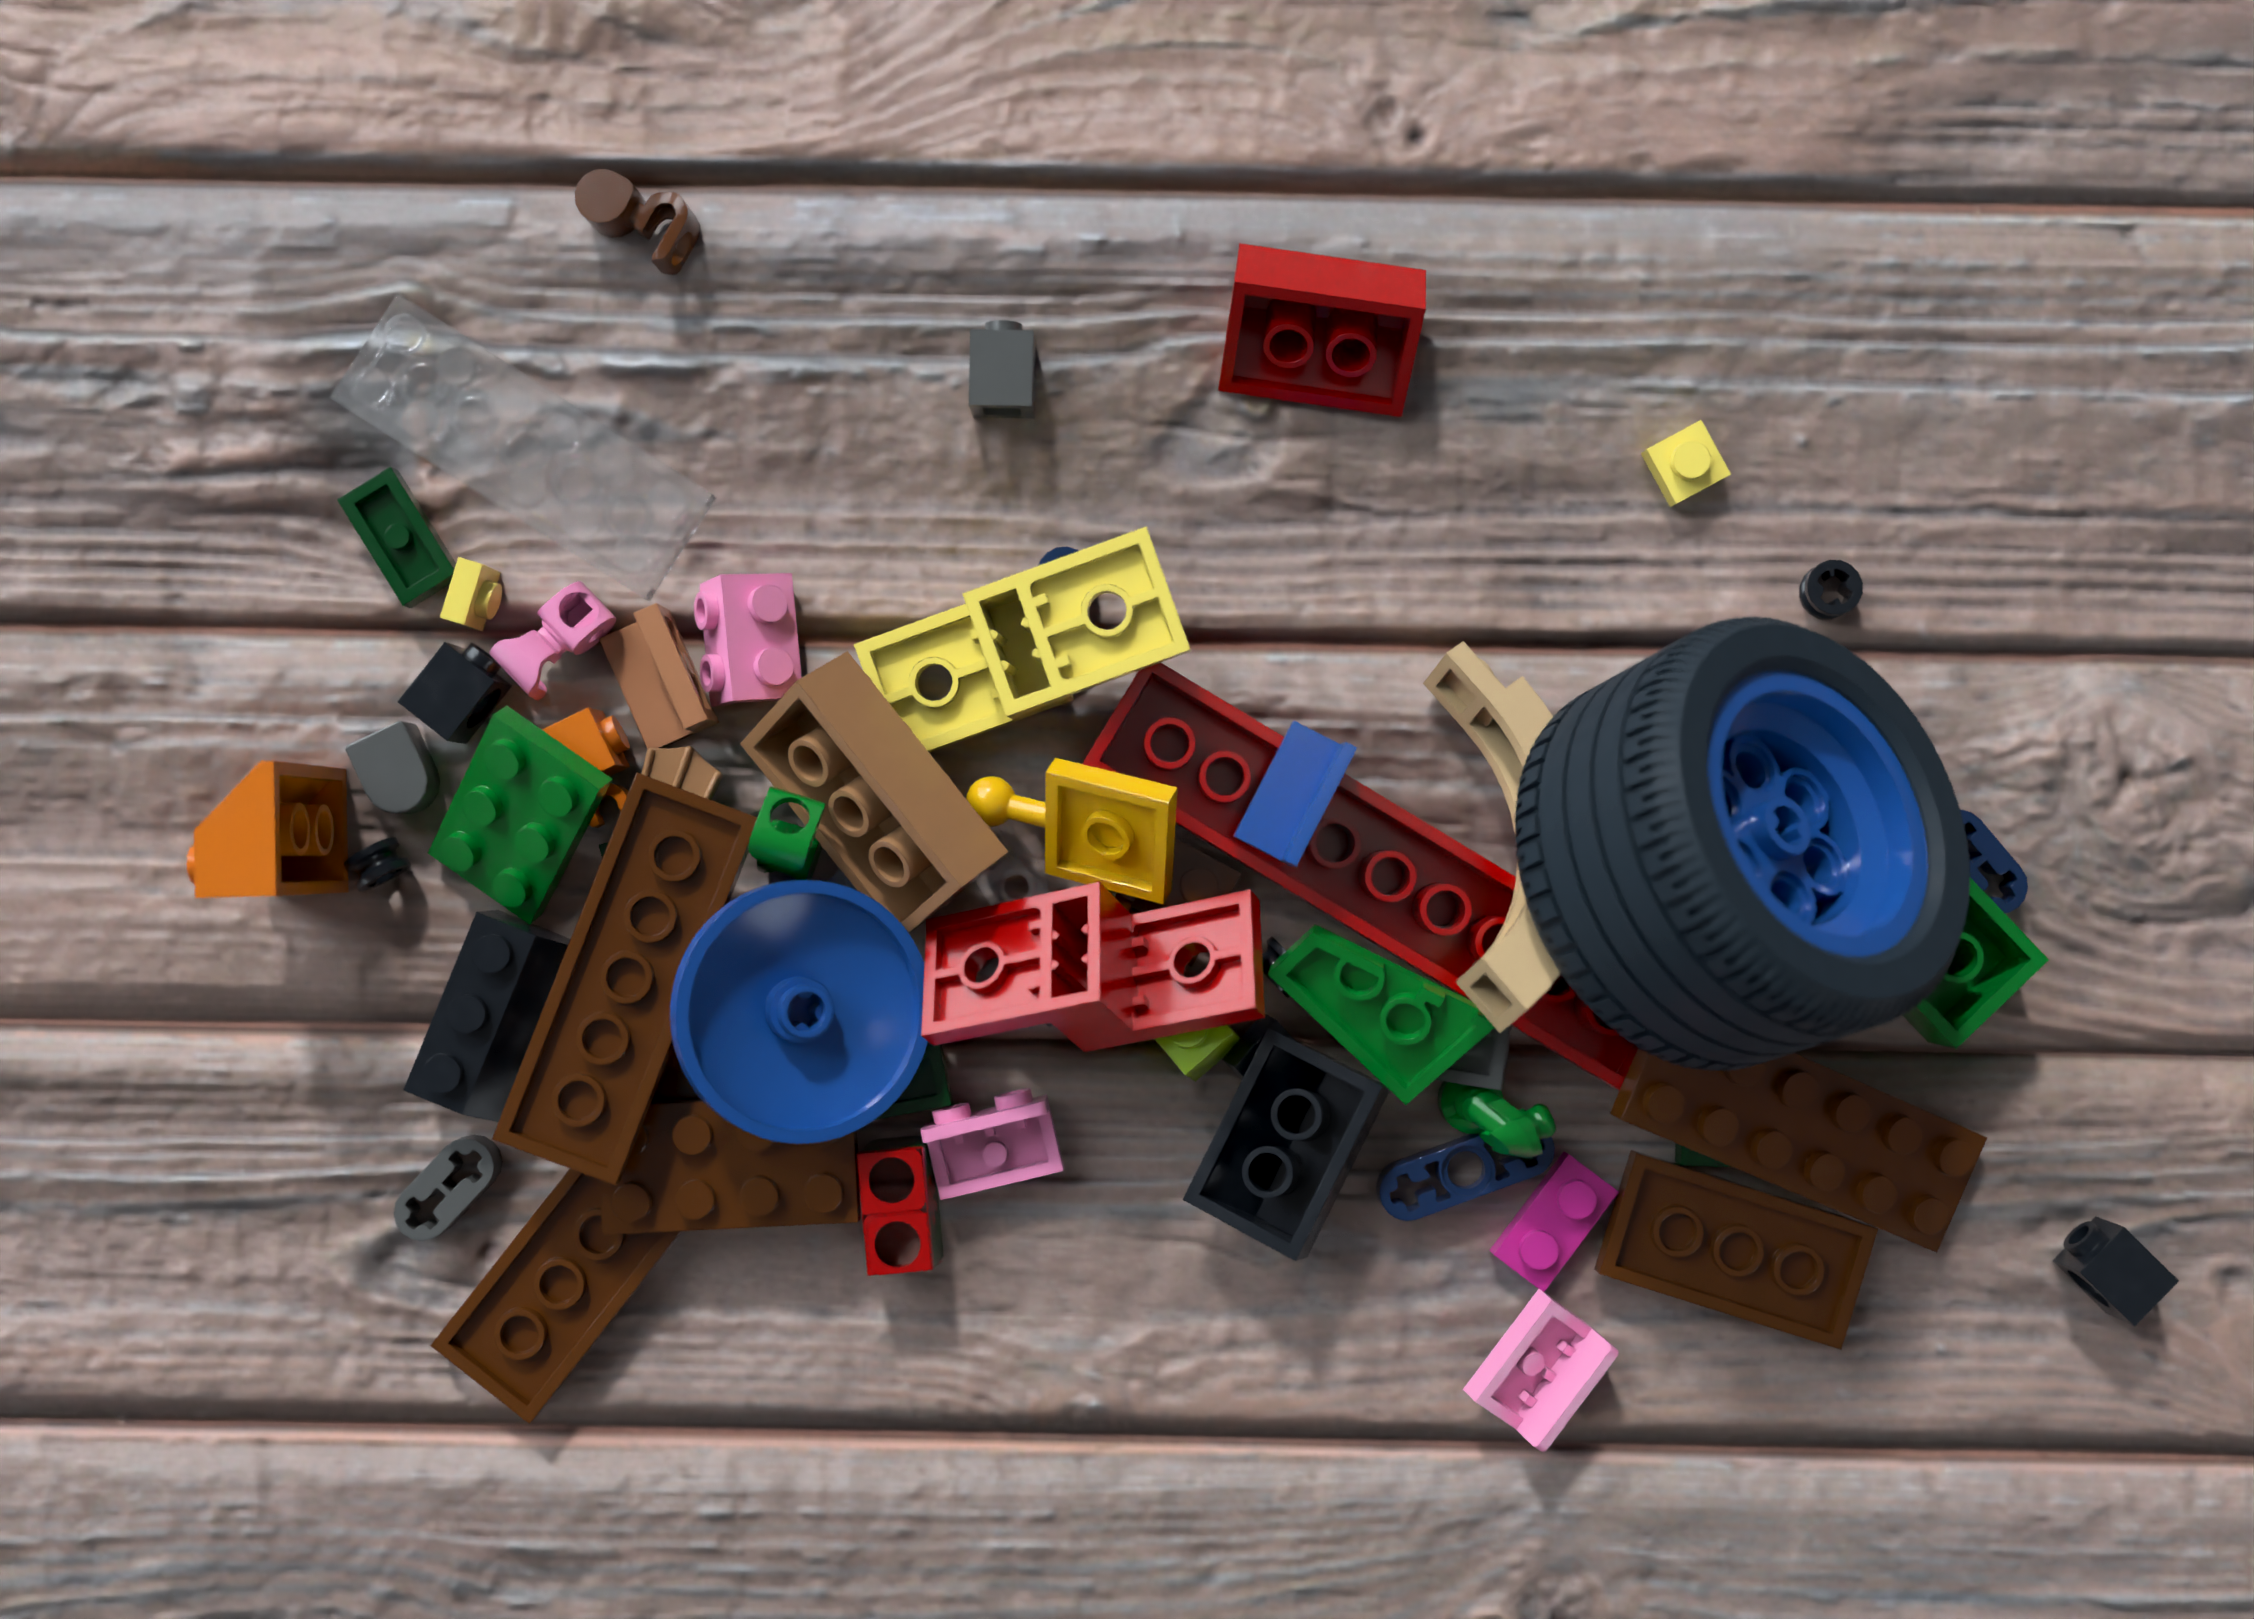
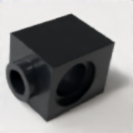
M444 642L397 702L446 741L467 744L512 685L497 674L501 666L481 647L470 643L465 649Z
M2097 1216L2092 1221L2084 1222L2075 1227L2065 1238L2063 1243L2064 1249L2053 1260L2105 1313L2134 1327L2179 1282L2125 1227Z

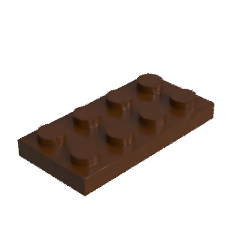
M702 1099L652 1101L620 1183L613 1185L600 1180L602 1235L858 1223L861 1219L857 1165V1130L829 1141L808 1144L783 1143L764 1139L739 1129L711 1110Z
M1634 1150L1630 1151L1619 1186V1193L1616 1196L1595 1264V1271L1610 1278L1842 1350L1878 1228Z

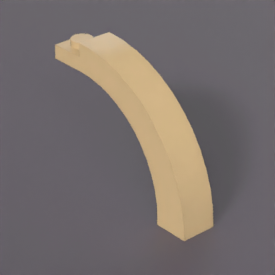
M1462 641L1443 656L1423 684L1466 731L1491 766L1503 790L1515 832L1516 800L1522 770L1536 738L1553 716L1523 676L1505 688L1494 676L1489 665L1478 658L1467 644ZM1518 862L1512 903L1499 934L1484 956L1456 981L1458 986L1499 1033L1526 1012L1550 988L1560 974V971L1548 954L1529 912L1520 881Z

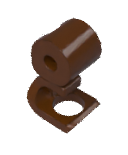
M608 169L593 170L585 174L577 184L575 204L581 215L601 235L610 238L623 237L635 229L640 236L650 240L660 223L667 219L672 220L656 251L652 254V262L663 274L675 275L681 271L698 241L700 224L692 210L678 193L658 192L651 195L646 202L630 180Z

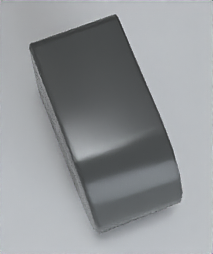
M397 721L346 746L347 755L366 795L373 805L379 809L391 813L413 814L429 807L437 797L440 787L438 769L415 723Z

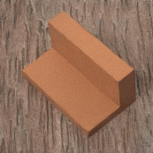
M658 603L652 604L633 613L637 622L599 638L647 749L664 748L719 723L669 609Z

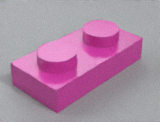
M1563 1151L1491 1247L1490 1251L1538 1289L1545 1292L1619 1192L1570 1154Z

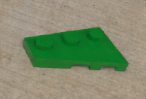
M1316 924L1270 966L1268 975L1405 1105L1495 1028L1471 1000Z

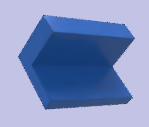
M1292 721L1233 837L1289 866H1297L1357 747L1348 742L1339 744L1296 721Z

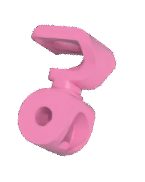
M581 581L574 582L563 588L538 610L537 614L542 619V628L538 631L531 630L519 638L500 640L490 650V656L529 697L537 701L542 699L547 693L546 686L540 680L543 665L547 661L555 664L566 650L573 652L575 655L585 653L600 642L599 638L606 636L616 623V617Z

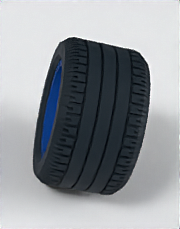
M1757 616L1732 618L1701 627L1568 702L1540 732V735L1535 740V744L1530 749V754L1527 756L1526 764L1522 770L1515 812L1516 856L1521 885L1536 930L1556 967L1580 999L1620 1036H1623L1641 1050H1645L1648 1054L1657 1056L1659 1059L1672 1064H1679L1682 1067L1712 1071L1738 1070L1762 1064L1886 1024L1903 1016L1934 991L1951 965L1965 924L1970 891V864L1966 832L1952 784L1929 736L1899 694L1864 660L1828 637L1787 621Z

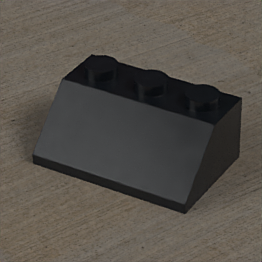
M501 910L476 912L403 1091L462 1115L499 1122L571 939L533 923L529 925L524 920Z
M1268 1028L1183 1200L1294 1261L1308 1257L1390 1090L1383 1083Z

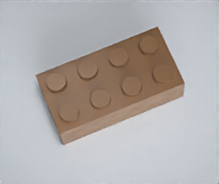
M848 651L798 679L740 743L775 788L826 804L815 835L816 840L857 891L884 906L899 920L908 933H911L927 919L943 909L1008 853L991 828L983 821L952 782L951 778L914 735L911 728L902 720ZM789 802L788 805L806 826L809 820V814L806 809L797 803Z

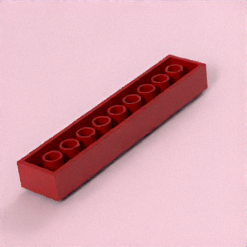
M1163 663L1155 664L1137 672L1083 761V765L1177 787L1176 824L1456 994L1470 1000L1456 981L1482 958L1494 943L1512 903L1516 876L1345 773L1297 866H1289L1233 837L1284 736ZM1561 973L1550 988L1526 1012L1509 1025L1617 1091H1620L1638 1050L1635 1044L1627 1041L1600 1019L1580 999Z

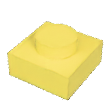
M1702 420L1647 448L1641 453L1670 508L1731 475Z
M458 557L440 618L483 631L486 619H493L500 606L502 585L498 583L501 572L481 563Z

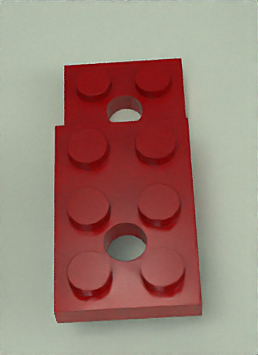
M1099 881L926 920L921 1036L933 1046L1052 1023L1083 1052L1265 1018L1260 900L1251 889L1131 914ZM1199 953H1210L1209 964L1200 975L1191 978L1184 977L1185 966L1191 961L1193 956ZM999 958V964L995 973L988 980L976 983L977 972L984 967L987 960Z

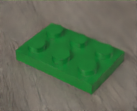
M505 706L492 715L428 854L530 925L545 911L612 778L509 706Z

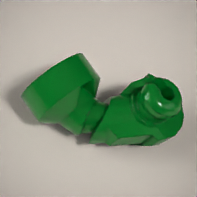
M1443 1081L1439 1088L1437 1102L1443 1118L1452 1127L1468 1134L1480 1133L1479 1137L1492 1146L1493 1151L1500 1154L1523 1158L1541 1155L1543 1151L1540 1139L1550 1138L1556 1132V1125L1552 1114L1544 1104H1535L1527 1110L1524 1108L1517 1109L1503 1099L1501 1090Z

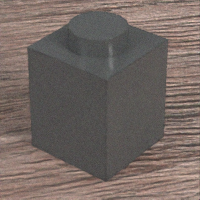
M1009 320L989 321L985 323V329H970L969 407L973 418L1035 419L1036 341L1034 330H1023L1021 323Z

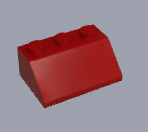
M1239 243L1218 391L1402 417L1426 311V270Z

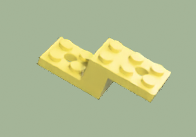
M1147 527L962 593L966 604L854 644L863 671L870 677L874 685L902 720L911 728L914 735L928 752L1075 700L1073 696L1075 693L1191 652ZM1102 594H1115L1123 599L1126 604L1125 619L1114 629H1100L1092 624L1090 620V605L1095 598ZM933 665H941L948 669L952 676L951 690L941 700H927L919 690V677L926 668Z

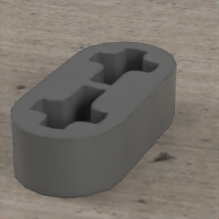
M475 1134L459 1138L447 1145L397 1199L394 1208V1218L401 1233L412 1240L426 1241L438 1237L453 1227L488 1190L501 1173L503 1161L497 1145L489 1138ZM474 1151L478 1152L482 1159L478 1162L477 1168L482 1173V1176L473 1174L456 1184L451 1178L464 1163L458 1154L468 1155ZM441 1191L446 1197L433 1211L439 1221L431 1219L422 1224L416 1218L421 1207L415 1200L417 1199L422 1202Z

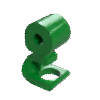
M770 787L755 822L748 846L749 853L757 860L758 871L763 873L778 871L796 880H811L822 850V846L816 840L815 835L826 804L789 791ZM792 802L806 809L809 814V820L805 827H801L778 819H774L771 822V814L779 805Z

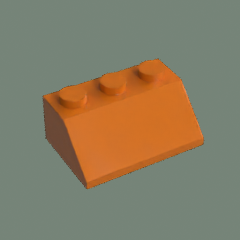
M260 761L194 829V845L188 851L186 865L188 877L195 884V898L349 893L348 871L344 866V862L348 859L346 769L281 761Z

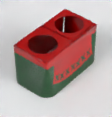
M917 1135L872 1140L857 1153L867 1276L933 1270L942 1262L940 1260L944 1257L938 1188L928 1145L923 1143L921 1136ZM916 1149H921L922 1156H921L920 1152L917 1151ZM889 1157L905 1161L911 1167L914 1174V1187L911 1193L904 1200L896 1203H887L878 1199L871 1191L869 1185V1176L874 1165L880 1160ZM925 1203L927 1207L926 1213L920 1211V1209L924 1207ZM904 1222L912 1226L918 1233L920 1250L917 1257L910 1264L887 1265L877 1255L875 1239L879 1230L886 1224Z

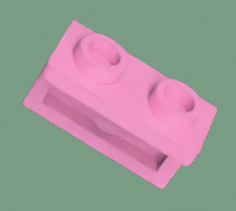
M792 573L721 574L700 584V592L697 593L694 602V616L698 628L703 630L706 655L702 657L700 663V680L705 692H709L711 706L719 707L743 702L779 701L798 679L802 678Z
M1024 1088L994 1096L996 1107L971 1112L969 1103H960L932 1111L934 1121L925 1123L920 1132L923 1143L928 1145L940 1200L1064 1171V1164L1047 1094L1032 1097L1031 1088Z
M1538 1289L1463 1390L1477 1404L1515 1428L1533 1447L1541 1452H1545L1604 1376L1619 1352L1618 1349L1589 1324Z

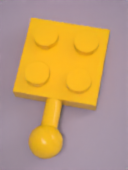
M1055 758L1046 770L1045 802L1015 795L1012 786L1007 781L995 776H987L977 780L967 792V801L989 827L1002 825L1011 819L1045 828V874L1083 884L1100 881L1107 890L1164 904L1172 890L1177 787Z

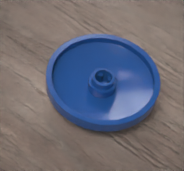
M791 880L764 885L748 891L718 910L702 926L686 949L678 967L670 1001V1025L675 1053L681 1069L692 1088L711 1110L732 1125L758 1137L783 1143L808 1144L829 1141L850 1134L874 1121L884 1113L910 1084L921 1063L928 1042L921 1036L924 961L914 940L899 920L880 903L850 887L825 881Z

